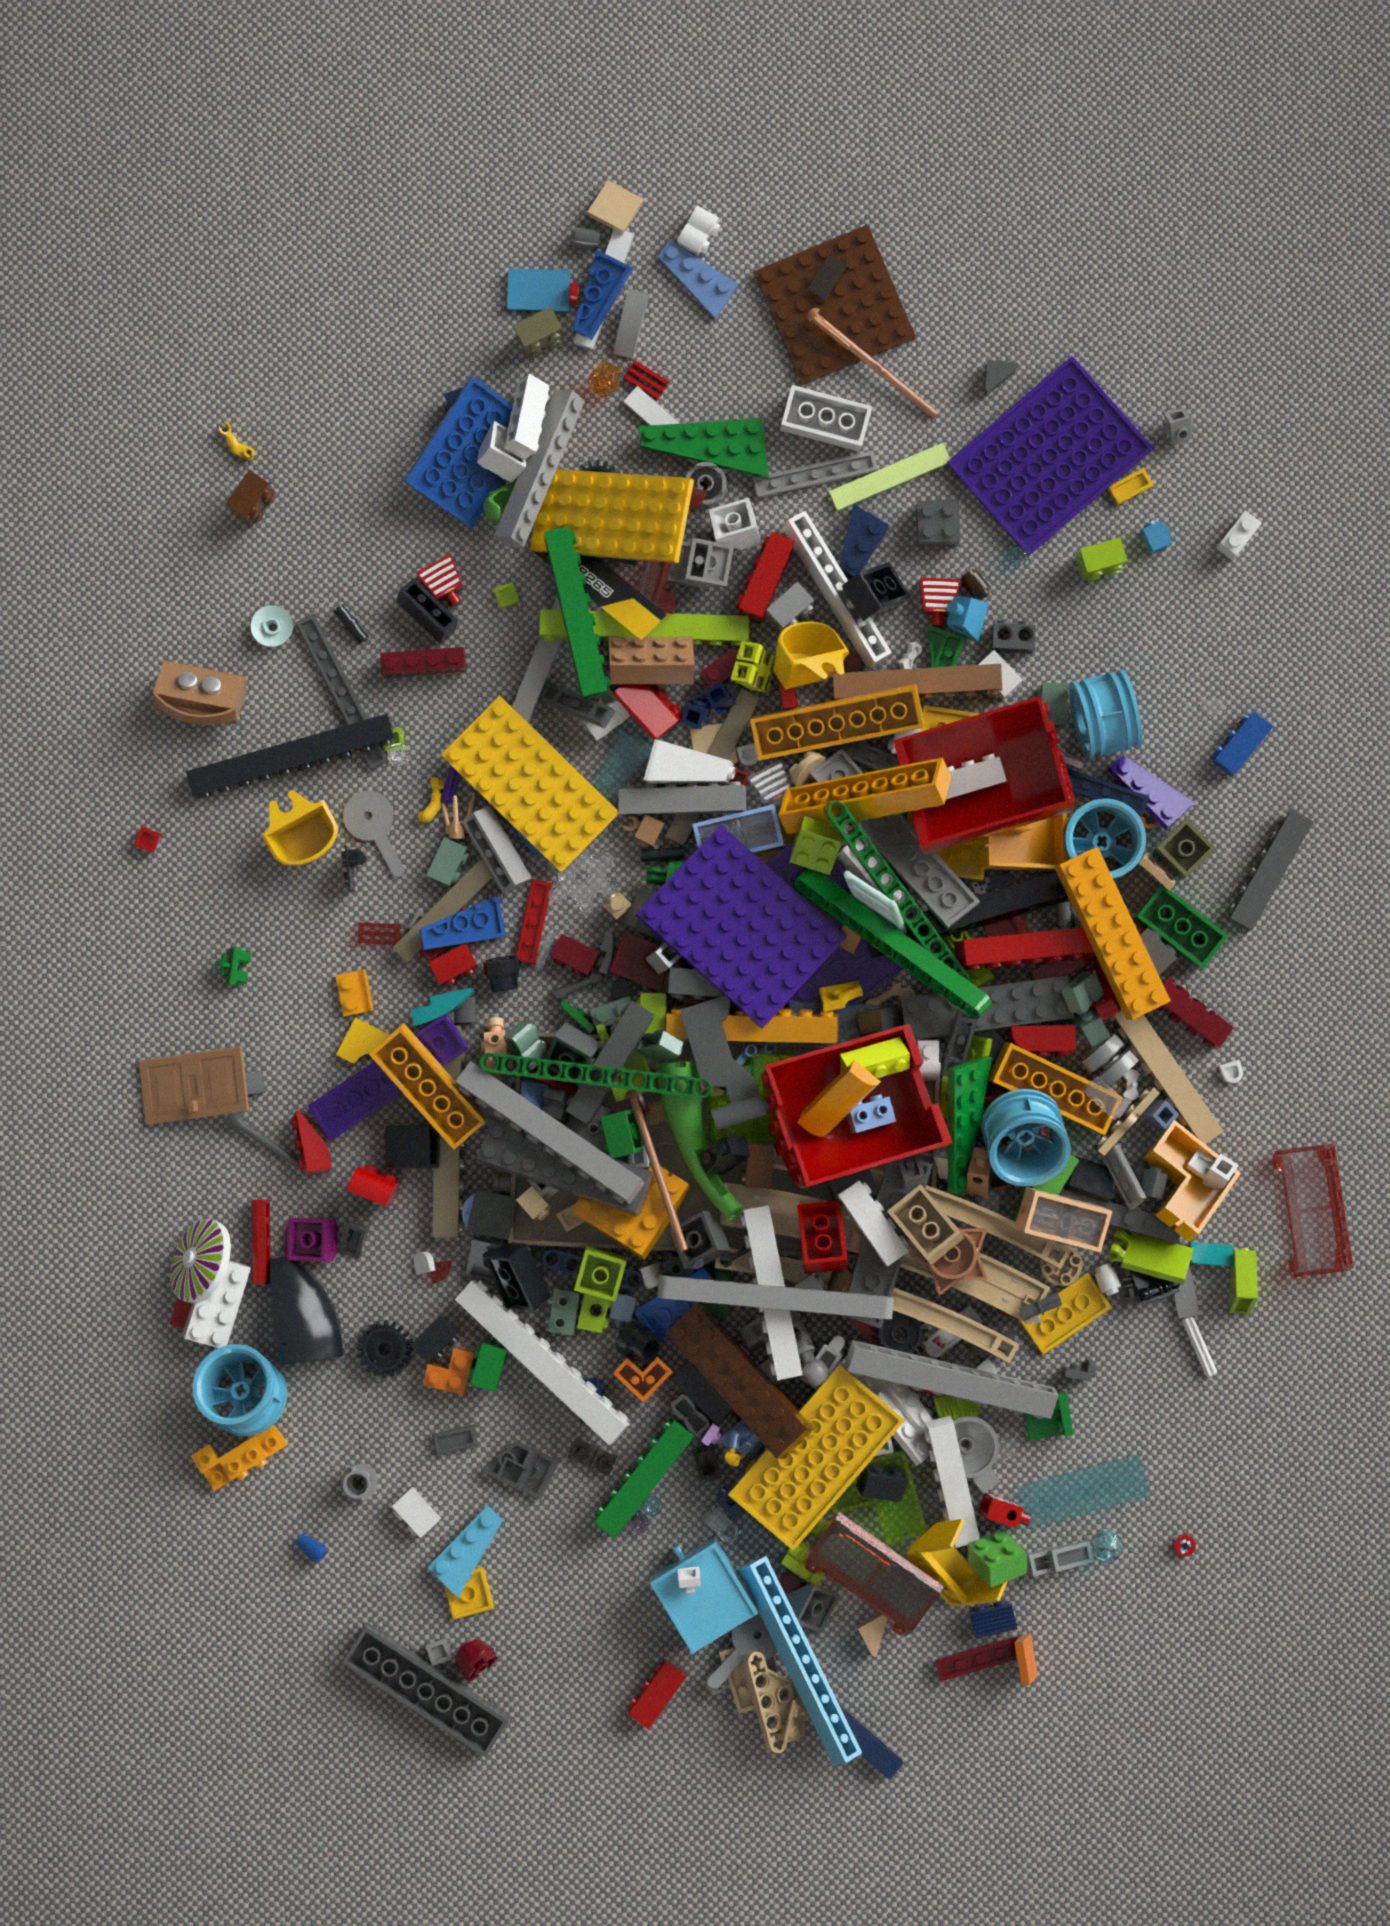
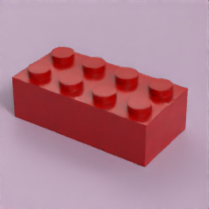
M773 531L770 537L765 536L761 546V552L763 553L762 555H757L753 564L754 574L749 573L745 582L746 592L745 594L741 592L737 601L736 608L739 609V616H749V620L760 625L762 624L766 615V609L770 606L793 553L794 540Z

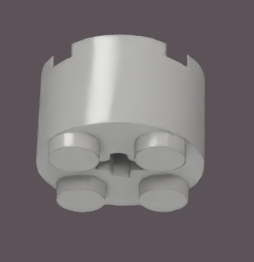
M701 462L693 466L686 474L685 478L694 480L691 502L698 506L710 507L723 499L727 488L726 477L718 466L710 462ZM704 480H708V484H712L708 486V489L700 486V484L704 483Z

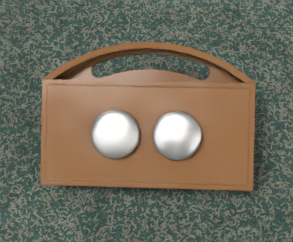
M164 660L153 690L154 708L160 709L177 720L190 724H236L247 693L246 677Z

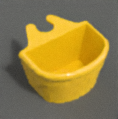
M813 621L798 622L784 628L779 634L773 670L785 690L829 679L834 671L840 676L844 674L843 660L849 654V651L835 630L828 625Z
M290 790L288 797L293 802L292 810L286 813L282 812L276 801H270V825L261 836L275 860H278L283 865L299 866L313 862L323 856L332 847L338 833V827L324 800L312 803L294 790Z

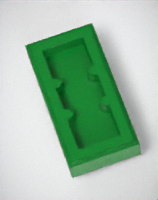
M564 999L560 1007L588 1034H592L596 1028L585 1019L588 1015L580 1007L575 1009Z

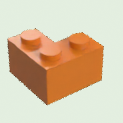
M455 1347L449 1367L429 1363L423 1385L465 1395L475 1352Z
M658 1355L644 1370L640 1369L631 1359L626 1357L613 1371V1374L644 1403L673 1370Z

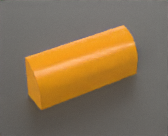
M854 1060L801 1112L797 1123L815 1136H826L881 1081Z

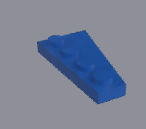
M596 250L594 255L595 260L593 266H591L589 280L583 292L584 297L573 326L574 332L590 340L594 338L633 271L631 266Z
M499 895L419 929L422 950L506 937Z
M705 1266L687 1276V1278L714 1280ZM655 1296L636 1308L634 1312L641 1323L656 1334L661 1343L667 1336L666 1332L694 1303L698 1302L664 1299Z

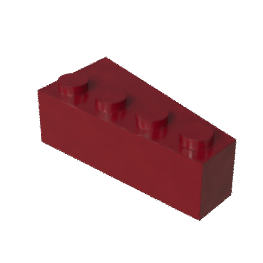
M1170 976L1162 979L1163 986L1171 1001L1156 1008V1010L1160 1012L1164 1010L1169 1014L1168 1018L1172 1022L1183 1024L1186 1027L1184 1030L1194 1037L1197 1035L1202 1038V1043L1209 1049L1213 1047L1215 1049L1220 1048L1234 1027L1214 1011L1210 1010L1208 1012L1206 1010L1207 1006L1196 998L1191 999L1189 991L1184 987L1173 985L1175 980Z

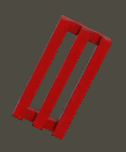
M636 360L633 361L628 372L623 377V379L636 387L638 386L642 391L657 400L660 399L669 385L668 380ZM635 368L641 370V371L644 372L645 374H647V375H649L650 377H652L653 379L657 380L658 382H660L661 384H663V386H660L659 384L655 383L654 381H652L651 379L647 378V377L644 376L643 374L639 373L638 371L635 370ZM631 374L635 375L636 377L640 378L652 387L656 388L657 390H659V392H654L650 388L646 387L642 383L630 377Z

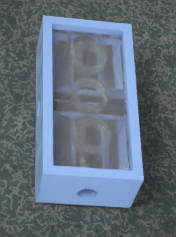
M774 804L692 824L698 848L720 825L754 854L785 848Z

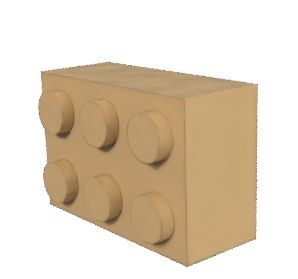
M921 1184L887 1211L930 1265L964 1239L961 1232Z

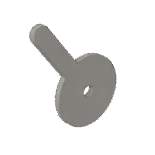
M362 791L355 794L348 800L343 812V820L347 830L360 840H374L392 874L395 877H401L404 874V868L386 836L394 819L393 808L390 802L382 794L375 791ZM371 812L372 818L370 820L365 819V813Z
M759 1611L757 1615L733 1628L732 1642L735 1651L708 1679L710 1689H718L743 1662L744 1655L748 1651L761 1652L765 1660L770 1659L778 1652ZM760 1633L762 1636L760 1639H755L753 1635Z

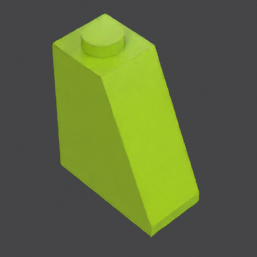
M1239 1248L1234 1250L1233 1266H1231L1229 1313L1250 1314L1258 1299L1256 1251L1249 1250L1248 1248Z

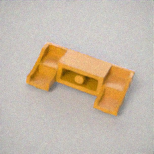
M272 1425L266 1431L254 1435L220 1458L210 1444L191 1455V1458L201 1474H204L212 1489L216 1491L235 1478L239 1481L249 1475L247 1470L255 1466L257 1470L267 1463L266 1458L287 1446L288 1443L277 1427Z

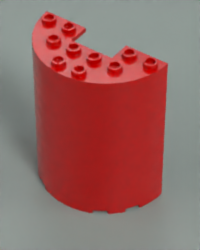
M1041 696L893 740L900 766L943 758L946 767L953 766L954 769L962 767L961 763L970 760H974V763L983 761V756L994 754L995 757L1000 756L1007 781L946 799L944 805L911 811L919 845L924 855L1074 811L1073 805L1076 802L1061 748L1057 749L1056 743H1059L1053 721H1048L1047 716L1051 715L1048 703H1043Z
M909 1023L764 1066L763 1073L760 1076L763 1083L764 1098H766L769 1110H767L770 1121L768 1131L775 1138L776 1144L774 1146L777 1156L782 1157L788 1172L799 1187L805 1189L952 1144L939 1104L932 1105L919 1068L924 1062ZM893 1038H901L910 1053V1069L877 1078L881 1082L862 1100V1103L869 1102V1097L882 1094V1098L889 1097L896 1119L895 1122L858 1133H851L845 1116L823 1137L811 1134L797 1123L801 1112L840 1074V1054Z

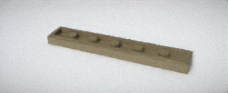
M480 859L393 947L407 963L422 949L419 929L458 913L493 878L486 863Z

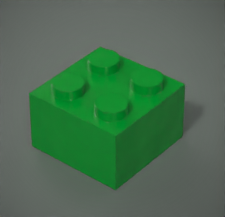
M632 1109L601 1117L599 1127L601 1133L605 1134L606 1142H604V1148L607 1155H610L613 1159L643 1151L640 1132Z
M484 1341L482 1345H478L474 1358L477 1359L476 1366H471L468 1379L471 1380L470 1385L495 1392L498 1389L508 1349Z

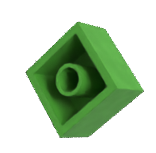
M1005 1530L967 1544L968 1565L990 1588L1027 1574V1553Z

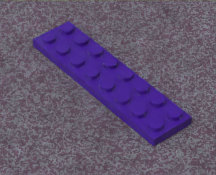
M444 1014L414 1034L442 1067L470 1049L448 1014ZM374 1061L309 1104L308 1107L329 1140L332 1141L403 1094V1092Z

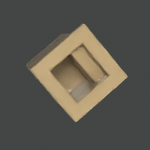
M617 892L606 901L603 907L618 921L629 911L632 904L621 893Z

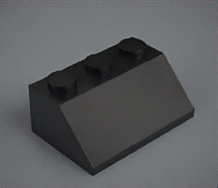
M512 1242L485 1252L482 1255L507 1307L535 1311L551 1297L548 1286L544 1282L539 1272L540 1269L535 1263L527 1244Z

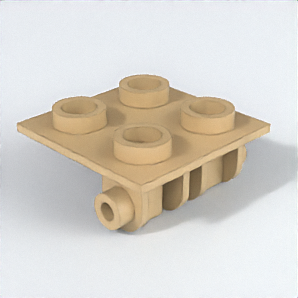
M800 1698L792 1700L788 1722L784 1729L783 1743L800 1740L804 1735V1720L808 1712Z

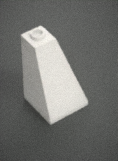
M655 739L644 780L648 784H655L658 787H666V784L686 786L687 783L707 785L710 782H718L723 785L728 784L730 779L734 778L736 768L730 760Z

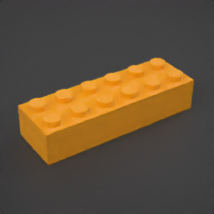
M404 1023L369 1053L373 1060L453 1150L487 1121V1116L470 1097L465 1096L458 1090L460 1087Z
M1004 1042L988 1078V1081L1008 1091L1032 1089L1043 1092L1056 1102L1061 1116L1102 1135L1106 1134L1122 1099V1096L1008 1042Z

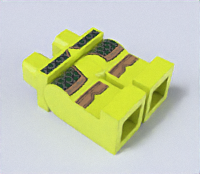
M741 641L736 658L741 662H735L731 680L747 689L767 693L771 687L770 679L774 672L775 655H771L770 652L764 650L761 644ZM747 648V655L744 657V652ZM741 668V675L738 677V672Z

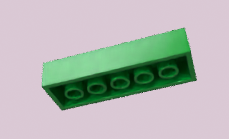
M675 1417L672 1421L667 1419L661 1427V1435L659 1437L654 1436L647 1445L649 1449L647 1453H641L634 1461L636 1467L632 1471L629 1469L621 1478V1486L619 1488L615 1486L608 1494L607 1499L609 1501L606 1505L601 1503L594 1512V1523L613 1538L617 1536L694 1438V1435Z

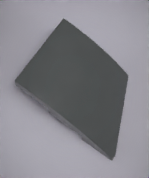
M516 1440L507 1450L497 1455L496 1459L487 1466H484L481 1471L541 1500L560 1461Z

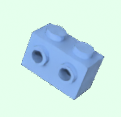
M882 1094L869 1097V1102L862 1103L861 1101L846 1115L850 1132L858 1133L895 1122L896 1119L890 1098H882Z

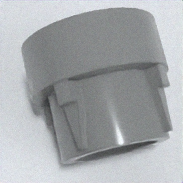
M363 1463L350 1466L341 1477V1491H343L346 1497L354 1501L368 1499L378 1486V1477L375 1470ZM357 1476L362 1477L365 1480L364 1487H356L354 1485V1478Z

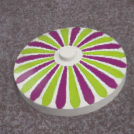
M202 1219L194 1223L180 1239L173 1255L170 1270L171 1287L178 1299L191 1304L200 1303L210 1297L221 1283L228 1267L231 1251L229 1233L222 1223L212 1219Z

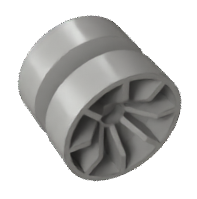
M1115 1033L1107 1040L1094 1046L1088 1052L1089 1055L1081 1062L1090 1073L1100 1067L1103 1069L1096 1080L1105 1089L1115 1083L1139 1061L1130 1050L1125 1051L1121 1055L1117 1054L1124 1043Z

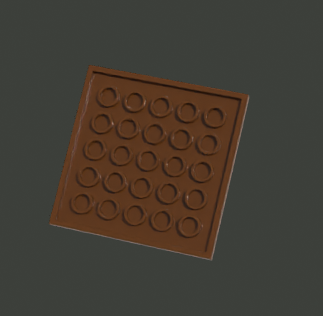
M868 224L754 271L755 278L801 386L862 361L813 321L809 322L807 320V313L812 308L820 309L819 315L871 357L916 339L914 330Z

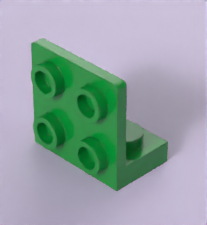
M1057 1392L1059 1396L1051 1419L1045 1417L1044 1419H1038L1031 1414L1024 1413L1029 1440L1059 1435H1074L1066 1392Z

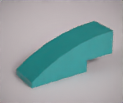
M468 988L431 996V1005L411 1009L414 1026L419 1027L432 1023L444 1014L452 1013L474 994V989Z

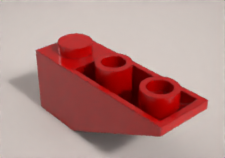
M296 1110L293 1115L294 1117H291L292 1129L296 1130L297 1133L295 1147L296 1150H300L301 1158H298L300 1171L304 1172V1176L330 1172L332 1165L327 1145L303 1114Z

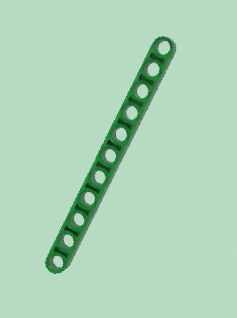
M832 800L827 802L824 806L825 816L881 893L894 900L893 894L895 891H901V899L895 901L898 906L905 926L918 944L942 962L949 958L951 962L949 967L970 982L969 975L847 807L839 801ZM834 805H838L840 808L837 816H832L831 808ZM847 822L852 824V830L849 833H845L843 830V826ZM863 839L865 843L864 848L858 851L856 849V842ZM875 856L877 864L870 868L868 860L870 857ZM887 873L889 881L886 884H882L881 876ZM912 907L914 910L913 916L906 918V910ZM924 924L926 932L923 935H919L918 927ZM937 941L938 949L935 952H931V943Z
M805 868L794 880V886L800 893L970 1018L979 1019L992 1004L990 997L821 872Z
M486 1053L480 1059L481 1068L492 1073L695 1098H708L713 1092L712 1083L701 1078L498 1053ZM489 1057H494L496 1065L490 1069L487 1067L486 1061ZM511 1059L517 1062V1067L514 1071H510L507 1067ZM531 1062H536L538 1065V1070L534 1074H531L528 1070ZM554 1064L559 1067V1073L556 1076H552L549 1073L550 1067ZM574 1067L580 1069V1076L577 1079H573L570 1075L571 1069ZM598 1069L602 1077L599 1081L595 1082L592 1080L591 1074L594 1070ZM616 1072H620L623 1076L620 1084L613 1082L612 1077ZM637 1075H642L644 1078V1083L640 1087L634 1084V1078ZM659 1077L665 1080V1087L663 1089L655 1087V1080ZM679 1080H684L687 1084L686 1090L683 1092H679L676 1089V1083ZM704 1082L708 1086V1091L706 1094L701 1095L698 1093L697 1087L700 1083Z

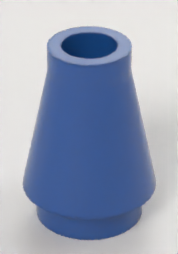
M304 1533L295 1543L311 1562L314 1561L317 1564L328 1552L324 1544L306 1536Z

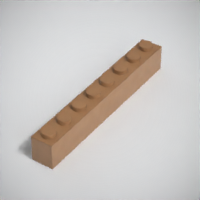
M984 664L849 672L841 676L833 673L834 699H844L917 684L918 694L923 695V698H935V694L944 693V697H956V693L965 692V696H975L977 691H986V695L999 694L998 690H1003L1002 665Z

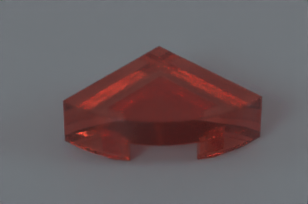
M452 1261L434 1262L436 1270L431 1271L432 1284L442 1281L449 1274Z

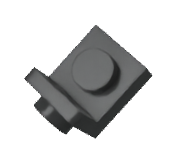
M1087 1359L1085 1371H1082V1366L1070 1364L1069 1368L1064 1367L1062 1375L1090 1381V1378L1095 1376L1096 1365H1093L1094 1360Z

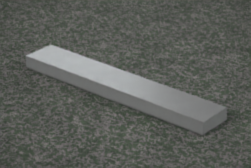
M874 451L772 473L769 474L768 480L761 478V476L754 477L752 481L756 499L868 475L878 471Z

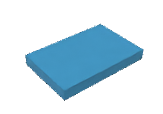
M509 268L507 311L540 312L551 306L554 313H569L571 271Z

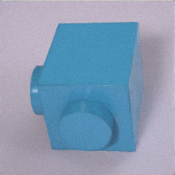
M1153 520L1143 525L1144 529H1142L1140 535L1150 556L1168 548L1172 544L1169 537L1171 532L1168 526L1163 524L1162 520L1157 523Z

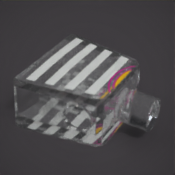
M782 759L746 777L747 784L764 806L775 804L778 811H780L786 789L791 788Z

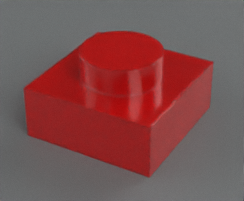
M141 826L133 845L154 854L162 834Z

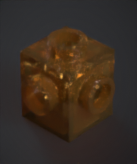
M602 360L589 376L591 381L589 389L597 395L607 398L612 391L616 392L619 387L620 381L618 377L621 368Z

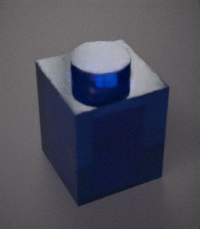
M722 681L704 691L712 708L718 714L737 704L727 685Z

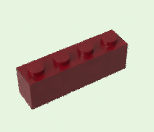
M464 647L380 653L381 672L384 678L467 672L466 651Z

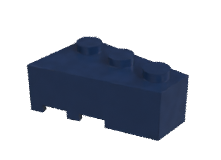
M855 504L853 505L839 567L848 579L864 570L889 528L888 524Z

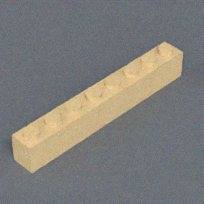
M1121 1009L1120 1013L1108 1019L1111 1023L1114 1021L1118 1026L1117 1033L1123 1040L1126 1039L1131 1045L1128 1047L1135 1057L1138 1056L1142 1061L1140 1066L1147 1075L1151 1074L1154 1079L1152 1082L1158 1092L1162 1091L1166 1096L1164 1100L1179 1114L1177 1120L1183 1127L1186 1126L1190 1133L1204 1144H1207L1224 1132L1144 1015L1134 1020H1126Z

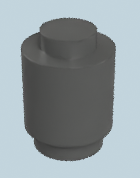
M576 227L575 231H571L570 244H574L573 248L590 251L599 248V232Z

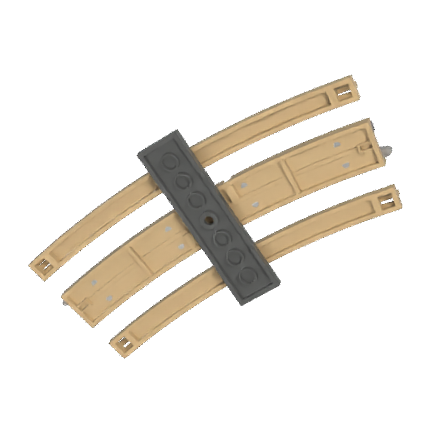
M747 1142V1144L762 1145V1144H756V1143H749V1142ZM774 1146L773 1168L787 1170L782 1157L777 1156ZM897 1161L888 1163L885 1172L871 1168L870 1170L878 1191L876 1200L884 1208L882 1214L886 1219L890 1217L896 1226L894 1231L898 1237L902 1235L909 1246L906 1248L909 1252L888 1267L885 1266L844 1205L841 1206L846 1250L859 1253L853 1274L850 1273L854 1277L848 1293L894 1297V1311L940 1328L1010 1363L1020 1344L948 1308L894 1288L900 1267L933 1279L931 1270L909 1255L910 1252L916 1249V1246L887 1212L920 1184L905 1187V1184L902 1183ZM921 1161L926 1177V1183L921 1185L947 1216L976 1228H986L987 1233L1003 1239L1059 1269L1062 1268L1071 1252L1070 1249L1051 1239L1015 1229V1221L998 1213L927 1186L933 1164ZM724 1183L726 1189L743 1207L740 1215L744 1214V1209L769 1205L774 1233L800 1238L797 1205L827 1202L826 1200L784 1191L747 1188L745 1185ZM721 1213L720 1224L722 1226L743 1228L740 1215L734 1220L729 1221ZM730 1248L731 1251L725 1254H733L741 1249ZM752 1251L733 1260L732 1265L729 1267H723L729 1263L720 1262V1260L730 1261L728 1257L722 1259L718 1257L715 1261V1268L756 1274L755 1269L751 1270L749 1257H753ZM955 1251L948 1253L950 1259H954L957 1256ZM980 1252L979 1257L987 1280H960L952 1286L1023 1321V1318L1018 1308L1036 1302V1299L1039 1301L1044 1299L1050 1290V1287ZM779 1256L783 1279L800 1282L810 1275L804 1274L803 1261ZM832 1271L812 1273L814 1277L820 1276L825 1284L822 1288L827 1289ZM841 1315L878 1328L882 1327L884 1319ZM1034 1316L1023 1322L1031 1325L1032 1322L1040 1323L1041 1319L1039 1316ZM1001 1342L1009 1345L1010 1347H1012V1349H1009L1008 1347L1002 1345ZM998 1348L1008 1352L1009 1354H1005L1004 1352L998 1350Z

